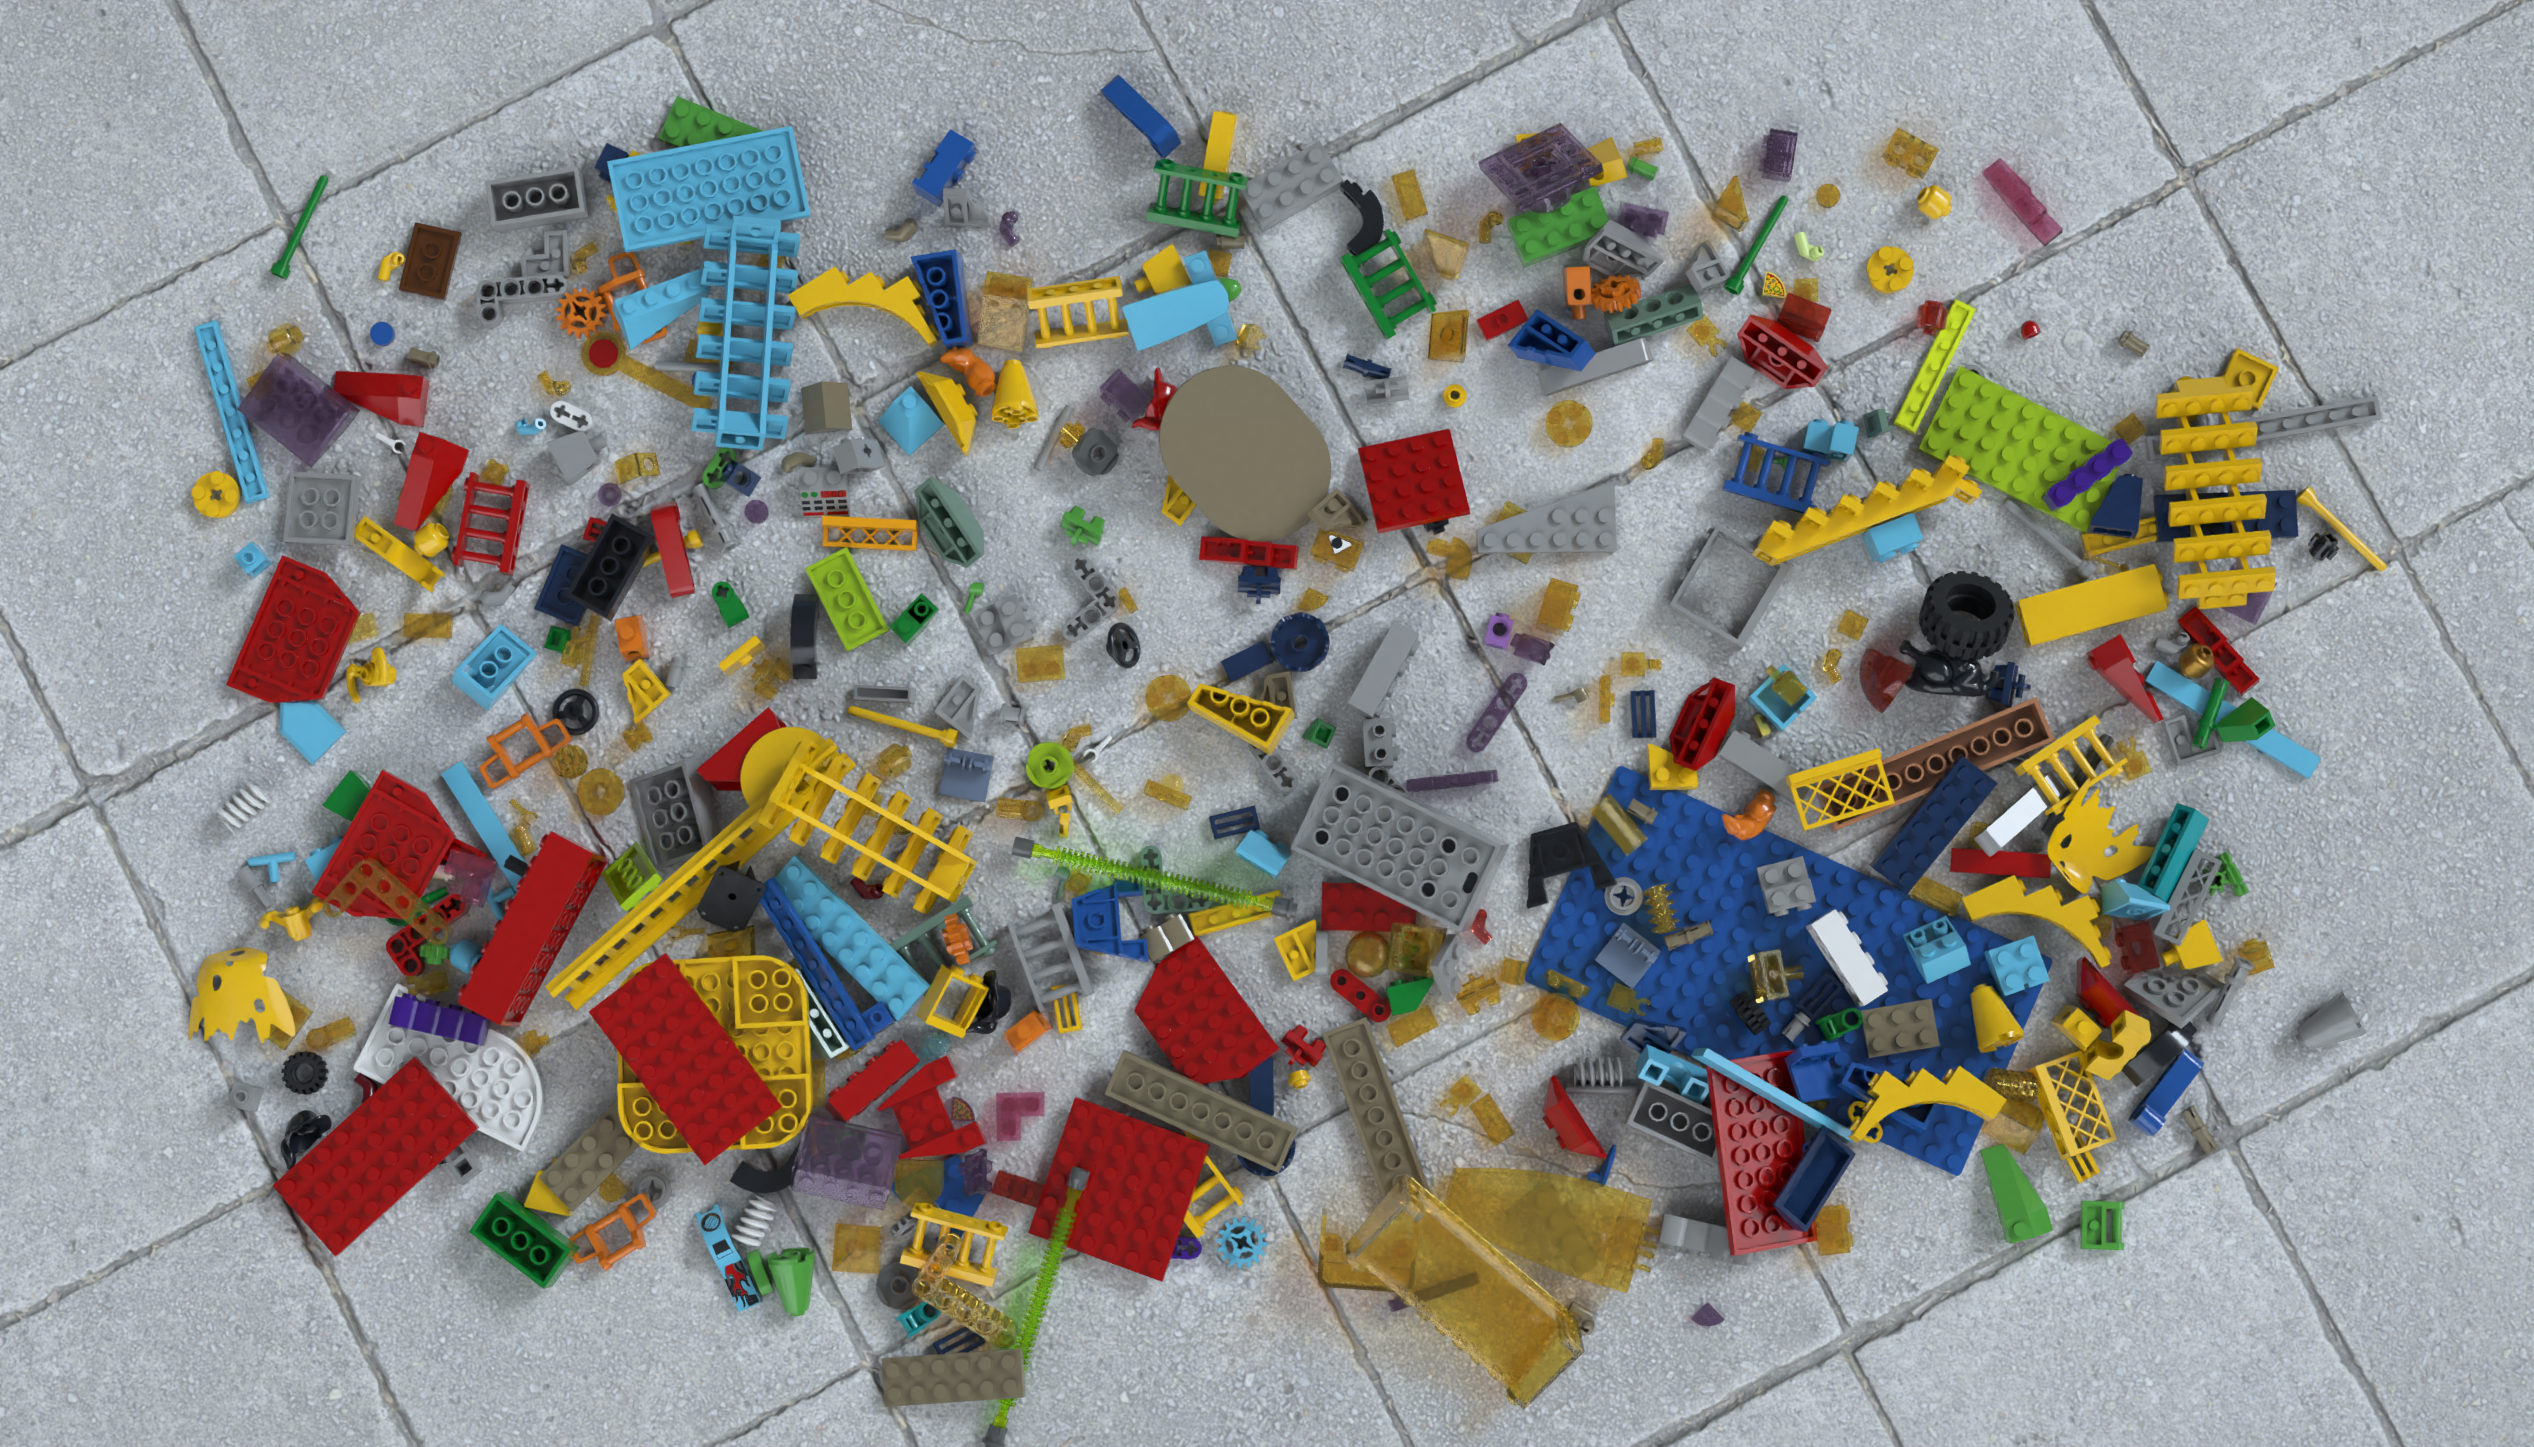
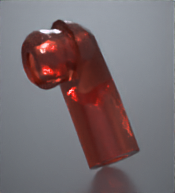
M1479 909L1470 930L1486 945L1493 936L1485 929L1487 912L1484 909Z

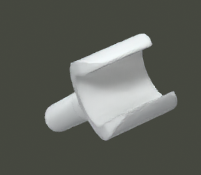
M377 433L375 436L391 446L396 454H403L395 449L396 444L402 443L407 446L400 439L393 440L380 433Z
M1107 735L1094 749L1086 750L1084 757L1092 751L1095 753V759L1090 763L1098 761L1099 753L1113 738Z

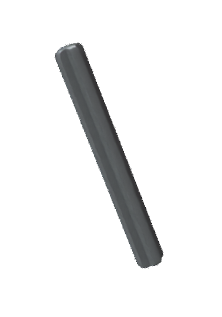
M2105 733L2099 738L2108 751L2114 739ZM2093 748L2086 760L2095 771L2102 759ZM2080 768L2073 780L2081 788L2088 778ZM2068 788L2060 800H2063L2071 794ZM2065 810L2058 815L2054 812L2050 814L2041 828L2046 835L2051 836L2055 827L2063 821Z

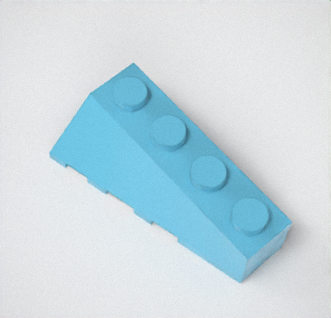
M701 268L614 300L612 311L630 351L644 340L652 337L663 327L671 324L680 315L694 308L701 302V298H708L710 287L709 285H701Z

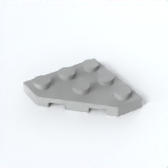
M2138 972L2124 984L2122 991L2182 1029L2220 994L2224 984L2206 972H2196L2195 975H2182L2181 972H2162L2159 976H2148V972Z

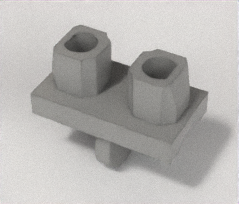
M1406 376L1364 381L1367 405L1409 400Z

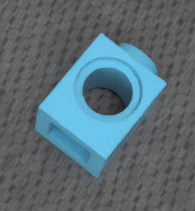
M253 542L247 544L233 556L244 571L254 578L273 564L260 546Z

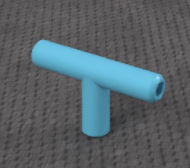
M292 851L248 858V866L268 865L270 882L277 883L280 881L277 863L295 861L296 853Z
M484 878L478 883L497 921L499 919L502 920L505 914L499 903L515 895L516 892L510 886L494 894L488 880Z

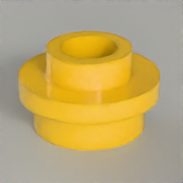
M1458 384L1449 385L1443 393L1444 402L1452 408L1462 406L1467 398L1465 389ZM1457 392L1459 398L1456 400L1452 399L1450 394Z
M1299 1070L1288 1075L1289 1080L1287 1083L1288 1086L1294 1087V1089H1302L1308 1086L1307 1083L1311 1081V1077L1307 1075L1306 1070Z

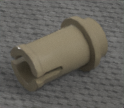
M1216 234V249L1223 251L1224 249H1244L1245 247L1244 234H1239L1238 238Z
M2125 330L2118 340L2121 343V347H2127L2140 357H2143L2150 346L2134 336L2133 331L2128 332Z
M412 347L408 354V362L425 365L428 369L437 368L440 362V355L436 354V351L430 353Z
M1634 798L1626 811L1644 820V824L1649 823L1651 825L1658 814L1654 807L1651 809Z

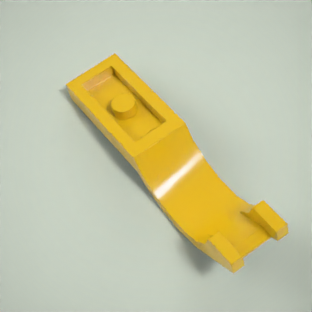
M365 515L356 526L354 536L356 539L410 576L431 593L435 590L433 587L440 577L446 575L431 562Z

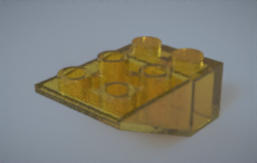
M987 271L977 345L1023 352L1030 315L1027 289L1035 287L1033 278Z

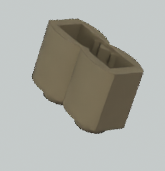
M1172 913L1162 919L1164 923L1160 926L1155 927L1152 924L1142 930L1143 935L1139 938L1147 939L1148 954L1153 963L1194 940L1181 914L1176 916L1175 913Z

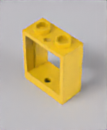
M942 964L916 1015L923 1022L963 1039L967 1028L973 1021L990 988L983 983L984 979L979 975L971 973L969 976L964 974L965 970L952 964L950 968ZM952 977L971 985L953 1020L934 1012Z

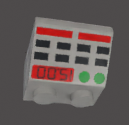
M838 466L799 468V492L803 519L822 518V516L850 517L849 474H840Z

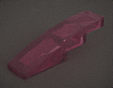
M2001 158L1982 172L1983 176L2005 204L2044 247L2063 233V228L2047 213V208L2031 193V188Z

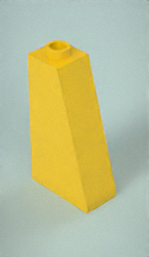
M1220 110L1213 111L1203 169L1228 173L1239 114ZM1201 182L1198 195L1204 196L1203 200L1205 198L1206 182ZM1216 185L1214 203H1217V199H1223L1225 186Z

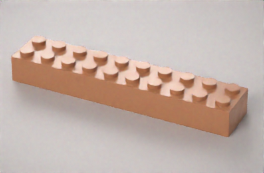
M2037 697L1881 760L1895 804L1829 823L1831 831L1835 832L1929 793L1960 754L1984 771L2054 742L2055 738ZM1877 766L1867 767L1863 776L1876 781L1879 775ZM1849 773L1843 777L1841 783L1853 789L1858 777ZM1861 779L1856 791L1868 797L1873 785ZM1830 781L1820 785L1818 789L1831 795L1836 784ZM1839 786L1833 797L1845 803L1851 792ZM1876 787L1871 799L1879 803L1888 801L1885 791ZM1816 793L1823 810L1828 798ZM1853 794L1848 805L1856 810L1861 809L1865 799ZM1831 801L1826 813L1834 817L1838 816L1843 806ZM1868 802V804H1867L1866 807L1871 806V805H1874V804H1872L1871 802ZM1846 809L1844 814L1852 811Z

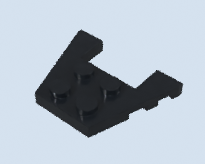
M1577 821L1531 834L1528 909L1549 904L1544 879L1590 867L1595 890L1618 885Z

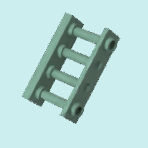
M967 895L889 945L931 986L934 978L930 981L927 980L909 951L911 949L909 945L915 941L922 943L938 970L942 964L946 965L929 938L931 937L929 932L938 928L939 931L946 929L944 916L957 913L959 918L962 917L981 949L969 955L970 963L982 955L986 958L997 951L995 947L999 944L996 940L990 943L987 941L970 913L972 911L970 907L974 904ZM958 963L955 964V965L958 966V967H960V968H963L964 966H966V965L969 964V963H966V964H963V965H960V966L958 965Z

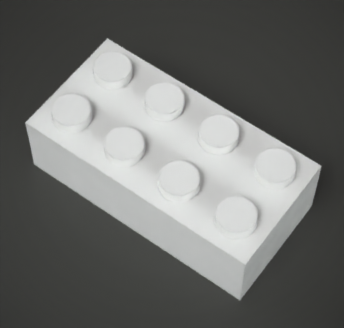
M1834 909L1805 927L1841 983L1845 986L1846 991L1856 1006H1865L1888 991L1886 988L1888 982L1881 972L1877 973L1872 965L1875 962L1868 952L1864 953L1859 945L1862 942L1854 931L1852 933L1846 926L1848 920L1841 911L1837 912Z

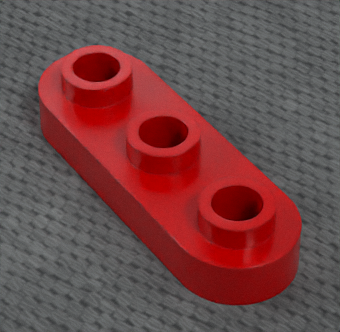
M1338 969L1332 973L1330 977L1332 989L1374 1022H1384L1389 1018L1391 1007L1385 999L1348 970ZM1338 977H1345L1346 984L1339 985L1337 983ZM1358 991H1362L1365 993V998L1363 1000H1358L1356 998V993ZM1382 1006L1384 1009L1383 1014L1377 1015L1374 1011L1375 1007Z

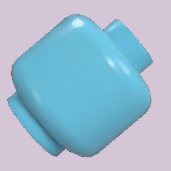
M462 939L451 946L449 951L450 962L455 968L469 974L473 965L476 962H480L483 956L481 954L483 947L469 939Z

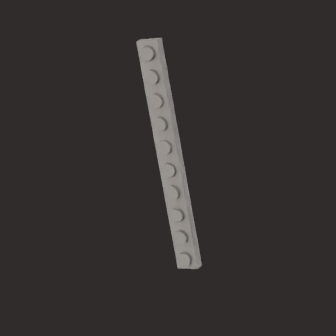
M2372 396L2232 421L2231 423L2256 421L2258 427L2256 442L2377 421L2382 419L2378 397ZM2160 435L2144 438L2149 461L2181 456V453L2161 455L2159 451ZM2204 451L2191 452V454H2193V453H2198V452H2204Z

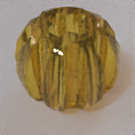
M567 744L556 751L553 757V767L562 778L574 780L586 772L588 756L583 748L578 745L572 746Z

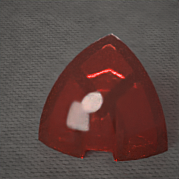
M1867 648L1861 659L1859 670L1861 687L1867 700L1876 710L1883 713L1899 693L1914 668L1892 656L1887 657L1875 649Z

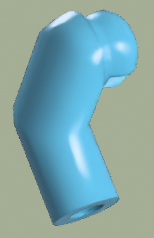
M538 418L528 425L526 419L518 420L515 422L516 432L520 435H537L546 427V422Z

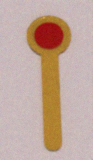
M594 333L590 338L586 339L582 346L581 358L583 364L595 375L609 376L620 371L692 408L711 409L712 401L708 396L693 394V388L626 356V348L623 342L613 333Z

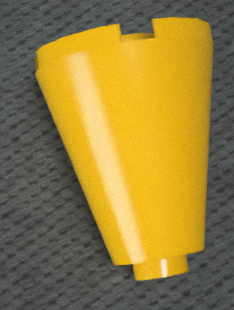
M1985 983L1974 987V992L1970 994L1980 1052L1997 1050L1996 1047L2002 1045L2006 1047L2024 1038L2023 1029L1993 986H1987Z

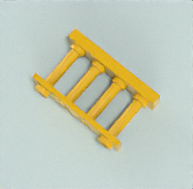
M1120 276L1027 289L1029 310L1037 309L1040 331L1034 332L1036 349L1128 336L1127 320H1119L1116 297L1123 296ZM1107 299L1110 321L1096 323L1093 300ZM1083 302L1087 324L1073 326L1070 304ZM1060 305L1064 328L1050 330L1046 307Z
M2096 715L2014 768L2019 777L2024 773H2027L2029 776L2031 775L2048 798L2052 807L2044 812L2046 816L2052 812L2058 815L2068 807L2066 803L2072 800L2080 789L2058 758L2059 754L2057 752L2062 748L2070 752L2086 777L2090 778L2086 789L2108 775L2113 778L2124 771L2121 766L2127 763L2128 760L2124 758L2116 764L2095 734L2096 730L2094 727L2101 723ZM2080 736L2088 739L2108 768L2099 776L2076 745L2078 744L2076 739ZM2045 760L2047 764L2050 762L2071 792L2063 800L2059 799L2039 769L2041 767L2038 764Z
M1182 1130L1187 1137L1198 1141L1201 1140L1200 1137ZM1208 1154L1204 1164L1207 1163L1215 1174L1195 1189L1189 1208L1192 1207L1191 1204L1220 1182L1229 1194L1200 1216L1197 1214L1194 1217L1188 1209L1184 1222L1197 1239L1205 1233L1203 1229L1206 1226L1205 1223L1234 1201L1240 1207L1244 1204L1241 1199L1245 1197L1236 1185L1232 1188Z
M916 1202L911 1212V1217L918 1218L913 1244H906L900 1263L993 1287L998 1269L991 1266L997 1240L1004 1241L1008 1227L997 1221L989 1222L936 1208L929 1203ZM928 1221L941 1224L936 1251L934 1252L922 1248ZM951 1227L965 1231L959 1257L957 1258L945 1254ZM974 1233L988 1237L981 1264L968 1260Z

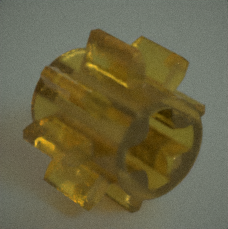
M1069 421L1058 433L1062 438L1059 441L1060 444L1067 450L1071 447L1074 448L1079 438L1085 433L1086 428L1078 421L1074 425Z

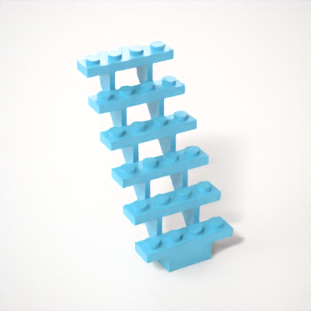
M733 215L731 227L706 224L703 248L727 250V263L704 261L701 285L724 287L725 300L701 298L698 321L722 323V336L699 334L696 358L719 360L720 373L696 371L693 394L717 396V410L694 408L691 431L714 433L715 446L762 450L765 438L785 439L788 416L767 414L768 401L787 403L791 382L790 379L769 378L770 365L790 366L793 343L772 341L773 328L792 330L796 311L794 306L774 305L775 292L792 293L795 291L798 270L777 268V256L797 257L800 234L780 232L781 220ZM736 251L767 254L768 267L735 264ZM734 288L765 291L766 304L733 301ZM731 324L763 327V340L730 337ZM729 361L758 363L761 365V377L728 374ZM726 397L758 400L759 413L727 411Z

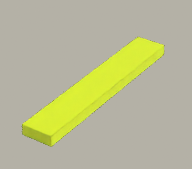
M1957 299L1953 301L1893 425L1915 434L1976 311L1975 308Z

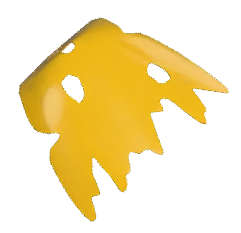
M2090 778L2085 781L2066 808L2063 815L2065 819L2055 827L2047 847L2048 857L2065 879L2082 894L2088 893L2092 885L2093 876L2106 881L2128 873L2151 858L2155 847L2132 845L2139 834L2137 831L2139 824L2133 825L2117 837L2112 836L2114 830L2108 829L2107 826L2115 806L2108 809L2104 807L2098 808L2100 801L2098 797L2099 789H2096L2092 796L2081 806L2083 798L2088 791L2086 787ZM2071 834L2072 840L2069 846L2063 849L2060 846L2061 842L2066 836ZM2113 845L2118 848L2114 855L2110 857L2104 855V851L2108 847ZM2060 861L2065 863V868L2060 864Z
M240 947L211 954L204 959L196 980L199 996H194L191 1005L188 1030L189 1040L192 1039L194 1031L198 1032L199 1024L203 1017L204 1041L209 1040V1037L213 1036L218 1028L221 1032L226 1033L232 1041L239 1021L242 1020L248 1023L249 1018H252L255 1022L261 1043H264L265 1039L269 1038L271 1024L288 1035L295 1036L293 1016L283 991L274 978L262 975L266 969L268 959L264 951L250 947ZM233 952H245L244 954L239 956H230V954ZM233 961L231 966H226V962ZM220 975L222 979L220 988L214 991L213 977ZM256 999H262L265 1006L264 1012L256 1011L254 1005Z

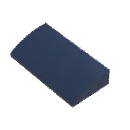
M1821 1126L1772 1203L1780 1216L1796 1231H1808L1856 1155L1827 1127Z

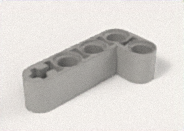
M561 275L483 280L476 289L478 318L487 327H498L503 321L502 304L564 300L567 298L565 296L566 292L571 294V285ZM561 283L564 287H560V291L557 292L555 288ZM540 284V291L536 294H531L532 286ZM511 286H517L516 294L512 296L507 294ZM487 288H494L492 296L484 297V292ZM494 310L495 317L492 320H486L487 312Z

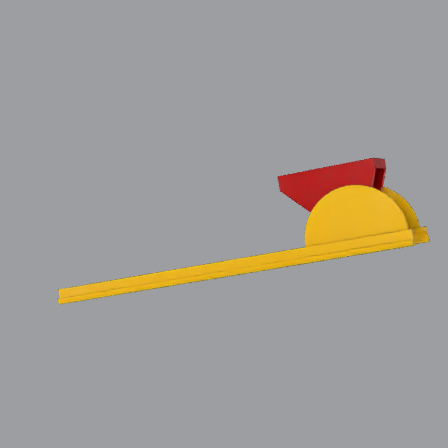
M767 707L697 769V772L703 779L714 786L717 791H742L750 807L545 986L551 996L555 998L567 986L573 988L564 998L578 1011L699 905L719 866H727L740 860L739 870L798 818V816L784 809L773 830L757 822L759 818L758 813L761 807L767 804L772 787L779 782L785 764L791 761L796 745L804 737L820 746L808 766L824 775L828 762L835 755L851 763L844 777L856 767V764L845 752L840 755L837 752L839 748L830 738L825 740L819 734L805 728L787 727L781 718ZM805 772L787 804L802 812L805 803L810 801L813 796L814 787L819 780ZM749 827L754 830L745 839L740 837ZM731 843L736 846L727 855L721 852ZM712 859L716 860L717 863L708 871L703 868ZM694 875L698 876L699 879L690 887L685 884ZM676 891H679L681 895L673 902H670L668 898ZM661 907L664 909L655 918L650 916L656 908ZM640 922L646 925L636 934L631 931ZM622 938L625 939L627 942L618 950L613 947ZM604 954L607 955L609 958L600 966L595 963ZM584 971L591 972L583 981L577 979Z

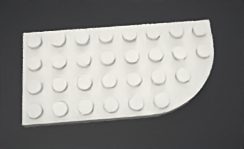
M396 983L353 1069L385 1084L413 1057L417 1056L479 1126L477 1130L525 1152L539 1124L543 1108L542 1082L531 1057L515 1041L491 1028L488 1030L485 1046H480L388 1024L395 996L402 997V994L406 993L417 996L416 1001L424 1003L427 998Z

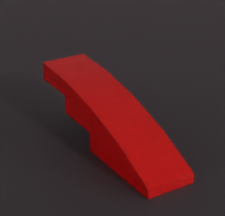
M1201 536L1199 560L1297 570L1299 546L1248 541L1247 539Z
M2196 606L2177 620L2194 644L2205 645L2211 649L2214 657V668L2241 697L2259 683L2260 678L2244 663L2243 657L2228 643V639Z
M1951 848L1950 872L2006 877L2015 875V877L2050 879L2051 859L2048 857V854L1997 851L1989 857L1984 850Z

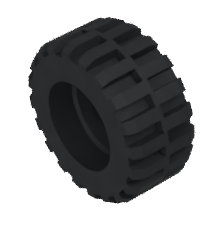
M1958 571L1957 574L1950 572L1945 574L1944 577H1938L1929 585L1919 613V625L1924 637L1927 636L1926 640L1931 646L1935 645L1939 652H1946L1952 658H1955V656L1961 657V660H1969L1970 658L1980 660L1983 659V656L1987 658L1994 655L2006 643L2015 616L2014 604L2008 592L2002 590V586L1998 582H1992L1990 577L1979 576L1976 572H1971V574L1966 573V571ZM1953 611L1968 612L1980 620H1968L1958 616Z

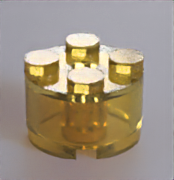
M1550 993L1539 998L1533 1005L1530 1013V1022L1533 1030L1538 1036L1548 1041H1560L1570 1037L1576 1031L1580 1020V1014L1574 1001L1561 993ZM1557 1011L1561 1020L1553 1024L1549 1014Z

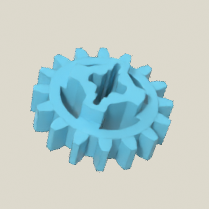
M1243 1216L1241 1222H1238L1237 1218L1234 1217V1224L1231 1225L1226 1221L1225 1226L1227 1229L1219 1230L1223 1237L1216 1239V1242L1222 1243V1246L1217 1251H1224L1225 1254L1221 1259L1229 1258L1230 1266L1237 1262L1239 1269L1242 1268L1243 1263H1246L1250 1268L1252 1260L1259 1263L1260 1260L1257 1256L1259 1254L1265 1256L1266 1254L1262 1247L1268 1246V1243L1263 1242L1262 1239L1267 1236V1233H1260L1263 1226L1258 1225L1255 1227V1219L1248 1223L1246 1222V1216ZM1246 1226L1243 1232L1237 1234L1231 1232L1236 1227ZM1253 1231L1258 1237V1245L1252 1242L1250 1235ZM1243 1236H1246V1242L1253 1248L1243 1246L1242 1249L1238 1248V1242L1232 1237L1241 1239ZM1226 1239L1232 1242L1234 1248L1232 1254L1227 1249ZM1250 1251L1254 1253L1248 1258H1239L1243 1252Z

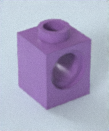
M1496 613L1495 616H1490L1484 641L1485 646L1507 650L1514 620L1509 619L1510 615ZM1495 625H1503L1506 633L1503 636L1495 635L1493 632Z

